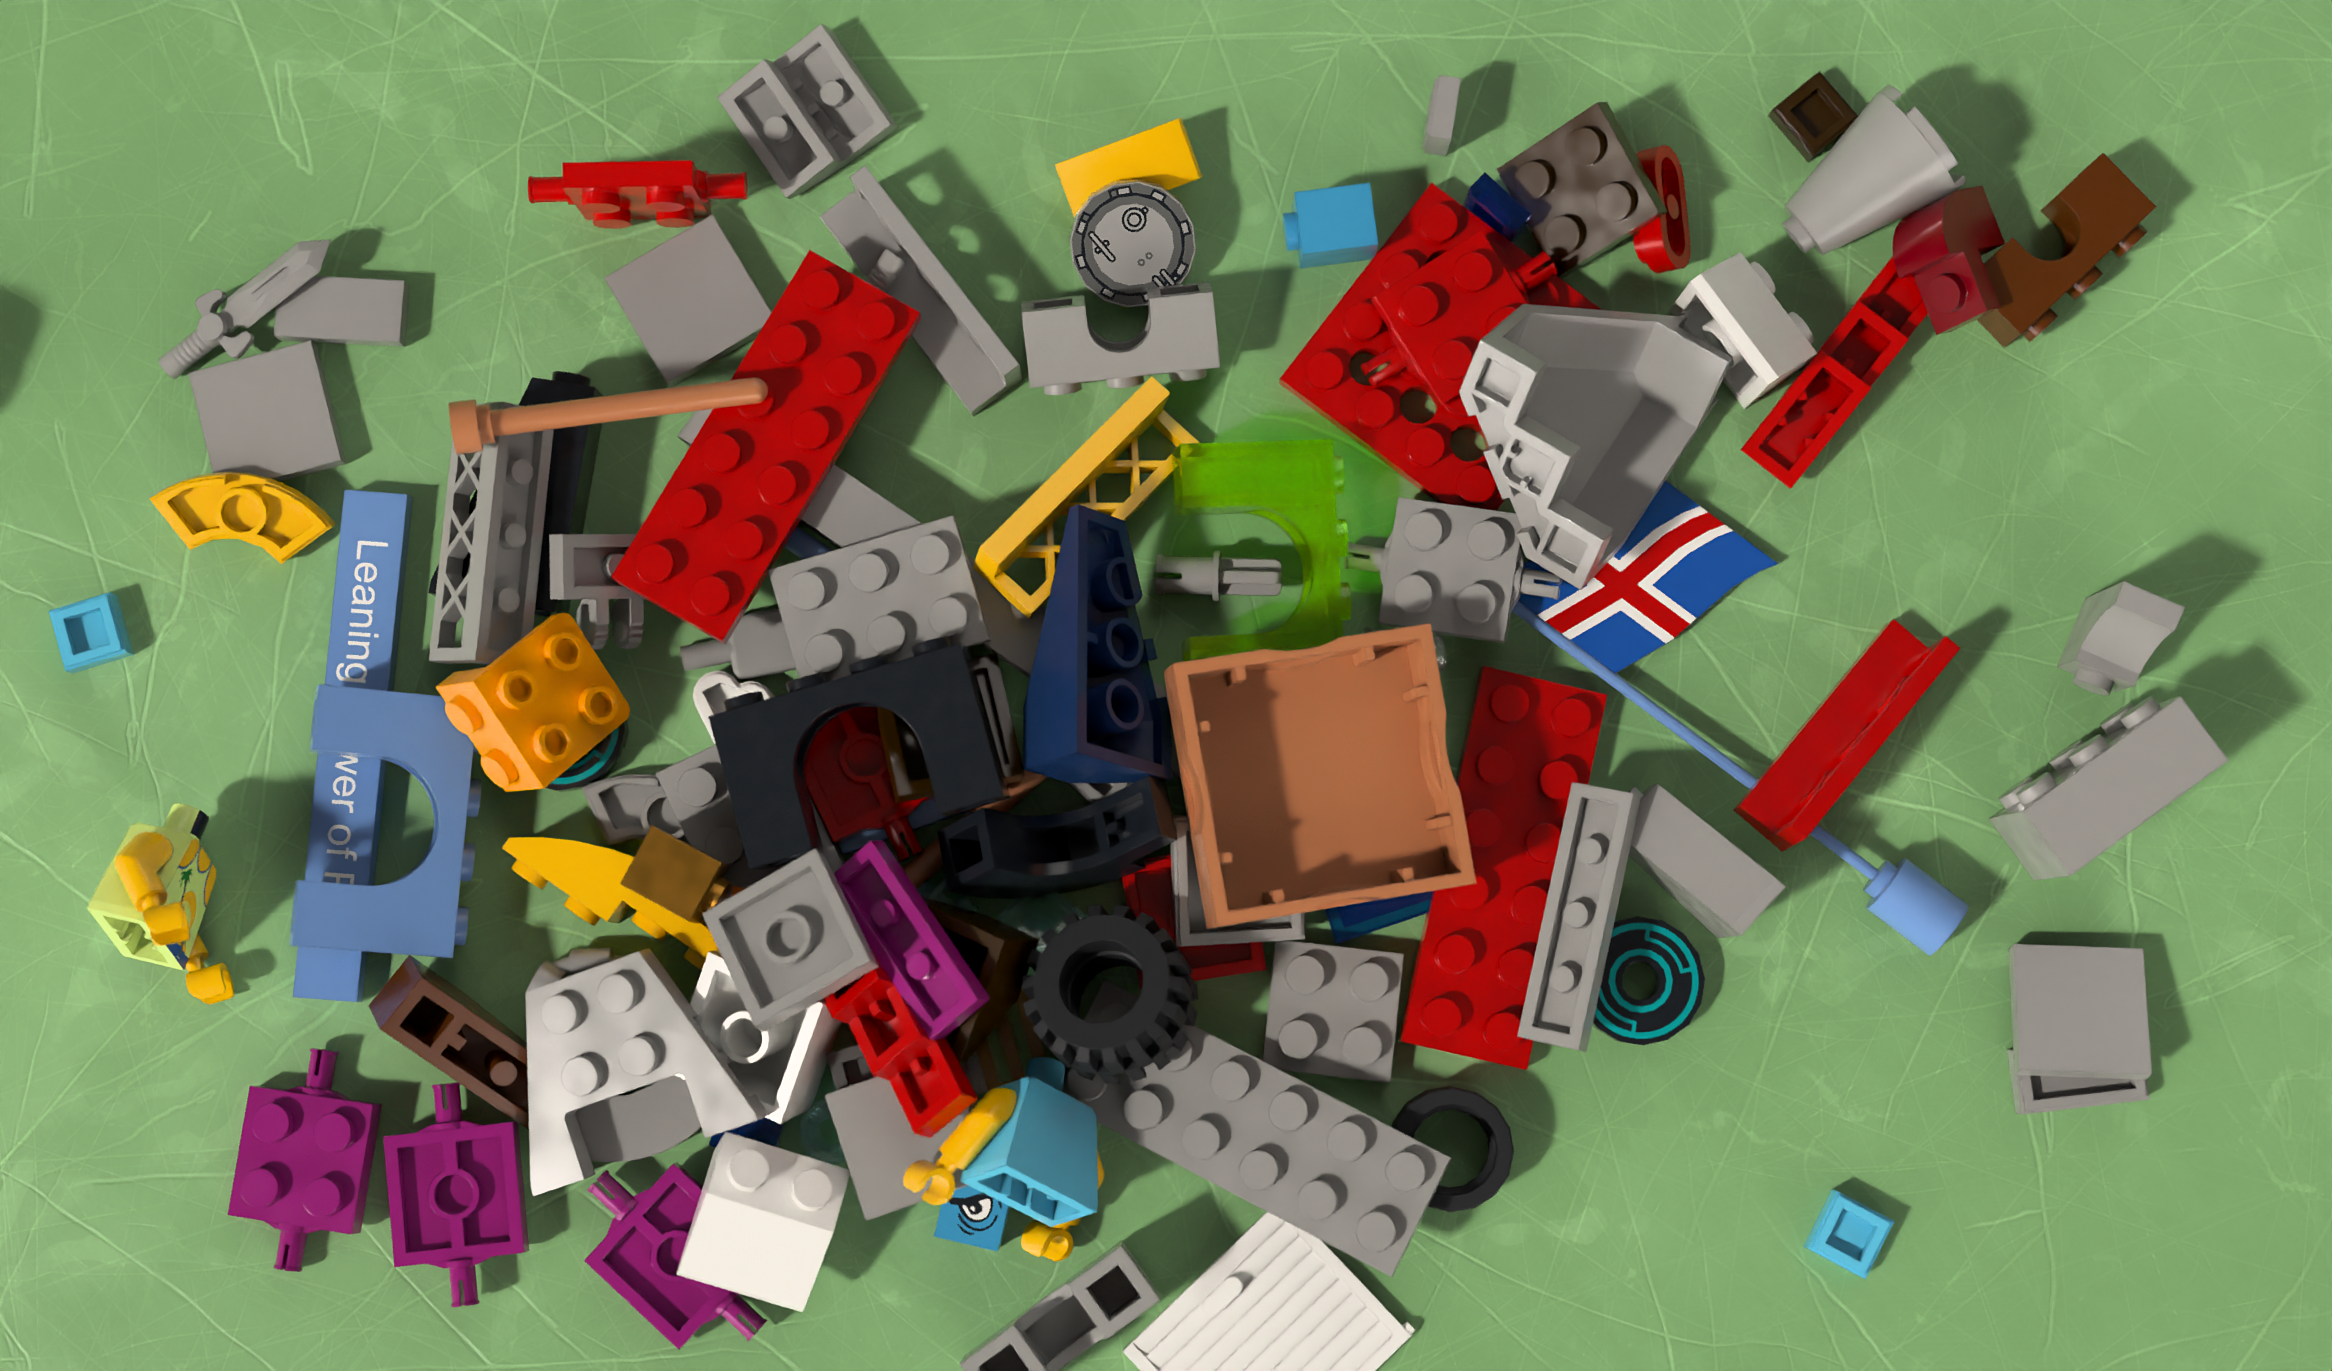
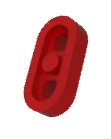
M1667 145L1638 151L1636 155L1668 212L1634 233L1633 241L1636 254L1642 263L1647 264L1657 274L1683 269L1690 260L1691 243L1684 177L1680 162L1675 152Z

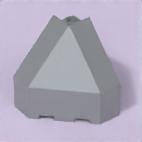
M1522 304L1480 340L1460 388L1459 394L1468 416L1476 415L1489 446L1483 453L1502 499L1510 498L1522 527L1517 536L1526 558L1580 590L1621 549L1719 399L1715 395L1733 357L1685 331L1683 326L1688 317Z

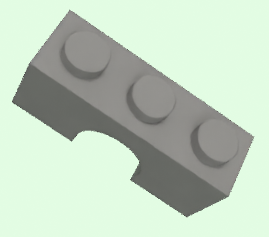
M1210 282L1147 288L1149 305L1147 322L1136 336L1124 341H1110L1094 332L1087 320L1084 295L1021 302L1030 388L1044 387V394L1063 395L1080 391L1082 389L1081 382L1106 380L1107 387L1127 388L1143 384L1144 375L1169 373V379L1172 381H1191L1206 377L1208 368L1220 367L1214 298Z
M1121 1240L963 1357L960 1366L964 1371H1059L1086 1349L1103 1338L1107 1340L1160 1301V1292L1124 1241Z

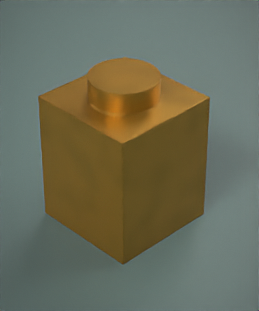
M651 826L620 884L683 919L699 924L703 917L702 913L725 900L731 887V882L725 880L724 877L730 866L669 833Z

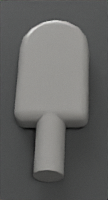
M779 608L744 614L726 645L718 640H712L680 647L685 671L732 662L734 675L740 680L796 670Z

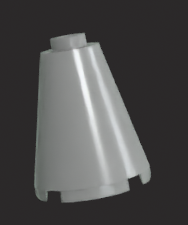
M1888 84L1872 98L1785 204V210L1790 218L1783 222L1782 226L1804 253L1814 247L1821 255H1825L1928 206L1958 190L1966 183L1964 175L1949 174V171L1958 165V162L1923 114L1915 106L1904 114L1893 103L1903 95L1897 88Z

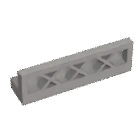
M863 166L850 176L855 190L820 215L822 223L866 279L886 248L907 261L887 294L920 312L921 320L911 338L972 417H974L1023 380L1020 365L866 166Z
M503 401L477 404H490L491 410L522 407ZM554 429L495 436L496 443L484 444V451L458 455L455 452L452 438L429 661L444 664L478 663L489 665L533 630ZM477 489L476 508L470 515V496ZM470 553L469 572L463 579V560ZM463 617L461 647L454 648L456 625L460 618Z
M1572 782L1518 1037L1587 1052L1641 797L1634 793Z

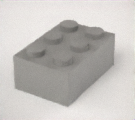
M2151 696L2136 706L2133 702L2127 704L2100 724L2106 732L2104 735L2099 734L2085 743L2082 740H2078L2054 756L2049 761L2055 769L2052 773H2044L2034 780L2028 777L1998 798L2004 808L1991 816L1989 820L2034 881L2073 875L2228 761L2227 757L2181 696L2159 703Z

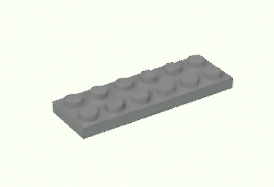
M1104 980L1083 1021L1090 1023L1114 1021L1131 1010L1139 997ZM1183 1026L1182 1031L1187 1036L1188 1041L1181 1051L1174 1046H1171L1165 1054L1171 1061L1161 1070L1157 1068L1154 1062L1145 1066L1144 1069L1147 1077L1137 1081H1133L1127 1073H1121L1120 1084H1106L1098 1074L1091 1081L1081 1077L1073 1067L1068 1069L1065 1066L1062 1092L1091 1107L1097 1116L1098 1123L1390 1277L1394 1276L1452 1158L1196 1026Z

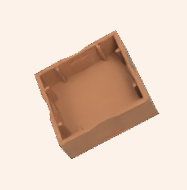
M1431 623L1340 637L1318 647L1293 651L1262 649L1173 663L1163 672L1207 929L1476 883L1461 793L1455 782L1447 756L1445 740L1447 714Z

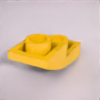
M1182 118L1055 164L1074 218L1076 212L1091 193L1113 181H1148L1161 185L1166 190H1171L1203 177Z

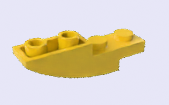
M545 837L509 838L502 847L503 850L517 859L511 867L514 872L542 890L548 882H551L569 895L563 905L593 926H596L601 918L607 922L619 924L628 909L632 907L637 910L631 918L633 923L660 941H663L667 934L670 933L689 947L683 957L700 970L703 969L708 952L713 950L719 951L703 919L700 920L699 924L689 922L620 884L635 856L579 841Z

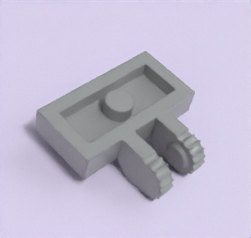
M637 534L549 535L550 599H582L576 611V623L593 650L603 649V646L607 645V639H609V599H617L611 610V623L613 624L611 631H613L612 638L615 640L614 644H617V647L621 649L638 648V644H641L644 631L642 628L644 623V598L618 584L611 578Z

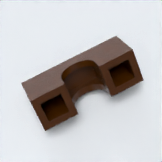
M2102 153L2040 210L2060 233L2062 252L2058 260L2047 261L2038 259L2029 254L2012 237L1984 263L2001 308L1977 319V321L2003 347H2006L2021 334L2028 342H2031L2058 317L2050 307L2067 292L2075 300L2103 274L2095 266L2096 263L2110 250L2120 258L2148 232L2140 222L2156 206Z

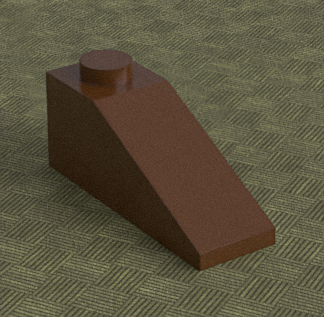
M409 955L368 1005L379 1029L529 1130L527 1042L456 986Z

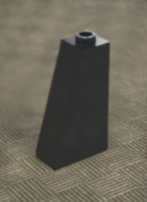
M554 371L552 380L532 377L519 405L530 406L602 397L603 395L596 387L590 386L591 379L586 376ZM602 423L558 428L553 431L534 615L550 617L557 613H569L571 599H550L549 535L583 534ZM477 489L469 503L470 515L476 508ZM470 553L463 560V579L469 572ZM439 564L430 580L428 593L435 597Z

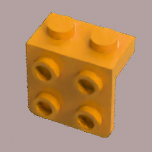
M568 613L551 615L487 667L454 672L436 686V689L446 702L445 711L449 720L459 731L468 735L482 756L480 762L484 772L496 785L502 787L505 792L544 789L625 722L630 715L628 702L573 617Z

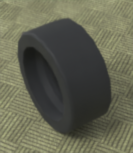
M1452 1086L1425 1090L1406 1102L1392 1122L1391 1127L1414 1139L1415 1132L1423 1120L1439 1111L1456 1110L1464 1112L1478 1121L1486 1134L1489 1149L1485 1166L1476 1178L1465 1185L1455 1187L1439 1185L1428 1206L1448 1212L1476 1208L1495 1196L1509 1176L1514 1155L1510 1127L1499 1109L1476 1092Z

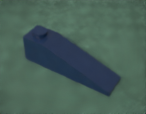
M1079 504L1069 508L1024 703L1023 770L1069 783H1135L1147 776L1163 779L1167 782L1172 780V721L1167 697L1157 698L1149 666L1150 661L1158 659L1153 638L1143 640L1135 604L1139 603L1143 594L1126 522Z

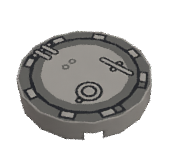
M1113 181L1091 193L1076 212L1070 235L1072 262L1084 285L1104 301L1125 307L1148 305L1147 288L1180 285L1189 274L1196 251L1193 223L1181 201L1163 186L1148 181Z

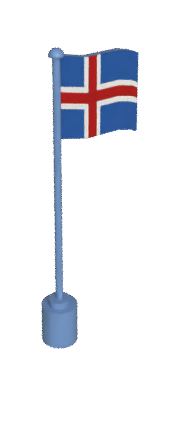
M1665 480L1621 549L1581 590L1563 579L1561 586L1537 582V584L1558 586L1560 588L1559 599L1521 593L1512 612L1748 789L1758 780L1616 674L1672 641L1730 589L1755 574L1778 564ZM1531 560L1524 563L1527 569L1550 572ZM1818 824L1810 833L1811 836L1869 878L1863 891L1871 896L1866 909L1927 955L1931 956L1945 943L1965 916L1969 905L1907 858H1903L1896 866L1886 860L1877 869Z

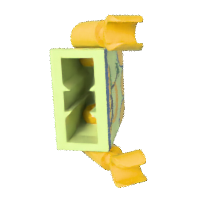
M178 803L171 806L162 828L140 822L129 827L87 909L123 956L175 969H187L186 986L189 993L195 998L200 999L203 1003L210 1005L234 997L235 991L232 977L224 963L205 967L204 961L208 958L209 953L198 934L216 880L217 870L200 845V840L208 824L209 817L206 813L195 807Z

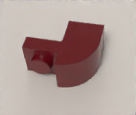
M1983 186L1963 188L1950 193L1903 218L1898 223L1894 232L1892 249L1899 279L1914 277L1936 335L1952 332L2001 308L1981 256L2004 245L2005 241Z

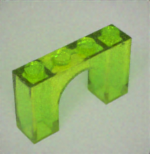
M1333 439L1179 444L1172 452L1175 516L1249 514L1266 519L1278 526L1290 538L1298 551L1303 568V587L1300 599L1293 613L1280 627L1259 634L1189 637L1181 642L1182 662L1262 649L1293 651L1318 647L1343 637L1342 620H1350L1352 599L1349 583L1340 582L1339 557H1346L1348 552V529L1345 519H1337L1336 494H1342L1344 491L1345 470L1342 456L1333 455Z

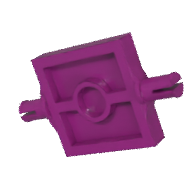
M310 1048L311 1054L305 1086L290 1089L249 1086L228 1215L262 1220L275 1229L281 1230L274 1269H285V1271L293 1272L302 1271L307 1233L320 1230L351 1235L361 1233L382 1104L352 1100L336 1090H331L336 1059L339 1054L338 1051Z
M458 1082L432 1085L434 1089L436 1124L429 1125L415 1133L383 1136L394 1267L430 1264L440 1268H449L452 1297L451 1307L480 1304L475 1265L493 1256L529 1251L518 1122L483 1125L469 1120L463 1121L460 1097L461 1084Z
M678 1162L673 1163L651 1188L635 1196L630 1194L609 1174V1171L603 1172L596 1179L597 1182H594L587 1191L602 1202L615 1215V1218L612 1220L606 1237L584 1261L678 1350L689 1341L703 1324L720 1315L731 1323L749 1342L768 1320L764 1319L739 1296L740 1293L676 1275L703 1186Z

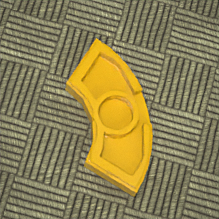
M215 472L198 475L173 484L150 498L151 502L190 550L211 540L240 539L262 547L281 564L336 524L321 507L298 490L268 477L250 473Z

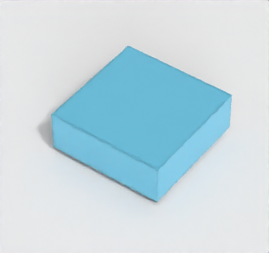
M111 592L49 611L66 672L76 673L134 655L116 594Z
M1832 1189L1803 1247L1866 1279L1894 1221Z

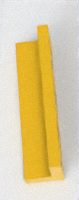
M1151 376L979 547L972 568L1028 619L1049 599L1055 573V558H1058L1061 545H1054L1053 523L1061 515H1068L1069 508L1078 504L1126 522L1197 450L1200 442L1163 410L1170 392L1154 377ZM1151 424L1177 447L1166 460H1139L1137 438ZM1128 449L1129 460H1117ZM1103 473H1129L1131 495L1123 503H1097L1096 480ZM1139 473H1152L1140 485ZM1086 491L1087 503L1075 502ZM1044 533V545H1032ZM1018 558H1045L1046 581L1031 596L1005 573Z

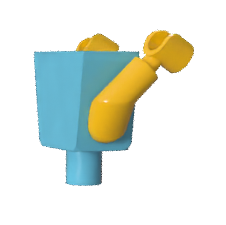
M1047 1057L1032 1058L1027 1062L1025 1078L994 1088L985 1094L940 1146L939 1150L943 1155L935 1164L927 1160H919L912 1163L905 1172L904 1186L913 1192H918L925 1187L927 1181L933 1176L932 1184L924 1192L922 1200L932 1205L944 1204L952 1198L955 1191V1181L952 1174L959 1168L962 1170L961 1182L1036 1219L1031 1221L1022 1233L1021 1245L1025 1251L1036 1257L1044 1256L1055 1262L1062 1261L1069 1257L1073 1249V1237L1067 1231L1070 1225L1077 1226L1083 1216L1097 1212L1098 1190L1103 1183L1105 1175L1097 1149V1116L1091 1107L1062 1092L1065 1074L1063 1063Z

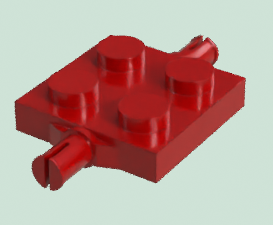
M692 160L563 163V176H529L528 197L531 204H535V202H568V205H576L586 220H593V225L600 228H627L631 226L632 219H656V224L660 226L682 228L694 225V218H707L710 216L711 199L746 200L748 198V180L746 172L709 174L708 171L698 170Z
M1480 230L1375 295L1371 301L1388 327L1392 346L1366 363L1361 364L1365 376L1385 363L1388 364L1387 367L1372 375L1368 381L1376 388L1380 383L1406 368L1407 371L1422 381L1437 407L1459 395L1460 388L1480 340L1522 304H1529L1526 292L1550 277L1557 275L1554 263L1534 275L1530 274L1546 264L1551 258L1546 252L1542 251L1538 256L1512 270L1511 267L1499 259L1483 231Z
M874 707L852 709L836 716L820 730L813 740L805 764L807 789L833 844L836 845L864 831L881 830L884 828L899 863L910 858L900 835H903L912 856H917L924 849L921 848L907 817L921 804L935 797L901 803L895 802Z

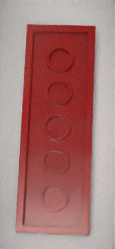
M809 250L731 380L754 377L762 379L768 387L766 398L760 403L716 408L711 411L611 578L618 584L726 645L767 577L768 570L773 567L921 320L920 312Z
M1487 666L1479 669L1455 779L1461 793L1476 883L1431 891L1398 1041L1527 1070L1533 1041L1518 1037V1030L1572 782L1585 785L1589 783L1607 694Z

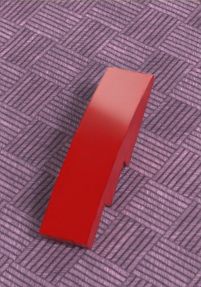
M1893 255L1816 351L1817 354L1805 365L1740 449L1741 452L1789 489L1794 486L1871 390V386L1907 343L1910 335L1928 314L1914 277L1899 279Z
M874 956L878 964L877 968L824 997L823 1000L833 1019L849 1024L872 1075L890 1081L914 1134L932 1138L978 1098L946 1038L930 1040Z

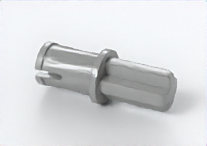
M1214 550L1213 557L1164 556V554H1157L1155 572L1181 573L1182 577L1158 576V578H1155L1156 595H1212L1213 601H1220L1221 595L1277 596L1282 588V564L1277 558L1222 557L1221 550Z

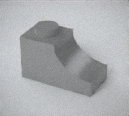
M2125 581L2085 598L2057 667L2074 674L2072 682L2075 685L2095 694L2109 696L2111 691L2117 692L2136 685L2142 669L2155 649L2168 635L2175 632L2185 607Z

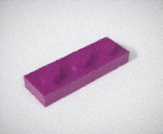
M870 840L834 872L835 878L872 953L930 1040L945 1038L990 999L884 841Z

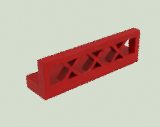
M1895 619L1885 624L1733 811L1781 852L1806 839L1956 655L1960 647L1947 636L1927 647Z

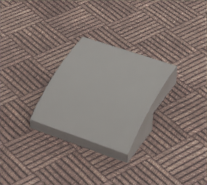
M823 24L817 26L774 62L766 59L762 60L717 97L788 199L794 198L825 180L898 128L896 122L830 27Z

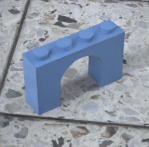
M318 684L316 687L309 753L380 759L404 768L425 789L433 810L434 828L430 845L420 862L406 875L393 882L377 886L304 880L295 881L289 946L453 958L454 945H465L469 909L468 907H458L460 881L471 882L473 875L475 844L465 843L464 839L466 818H477L479 812L481 780L470 778L473 753H480L468 735L459 731L451 723L446 714V702L442 696Z

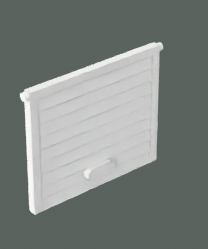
M1266 1211L1123 1349V1353L1140 1371H1376L1416 1330L1407 1321L1401 1325L1322 1240Z

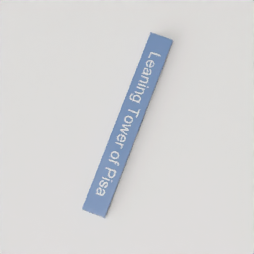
M344 490L325 685L394 691L413 500L408 494ZM317 753L305 881L374 886L386 771L385 760ZM298 946L293 997L363 1002L367 952Z

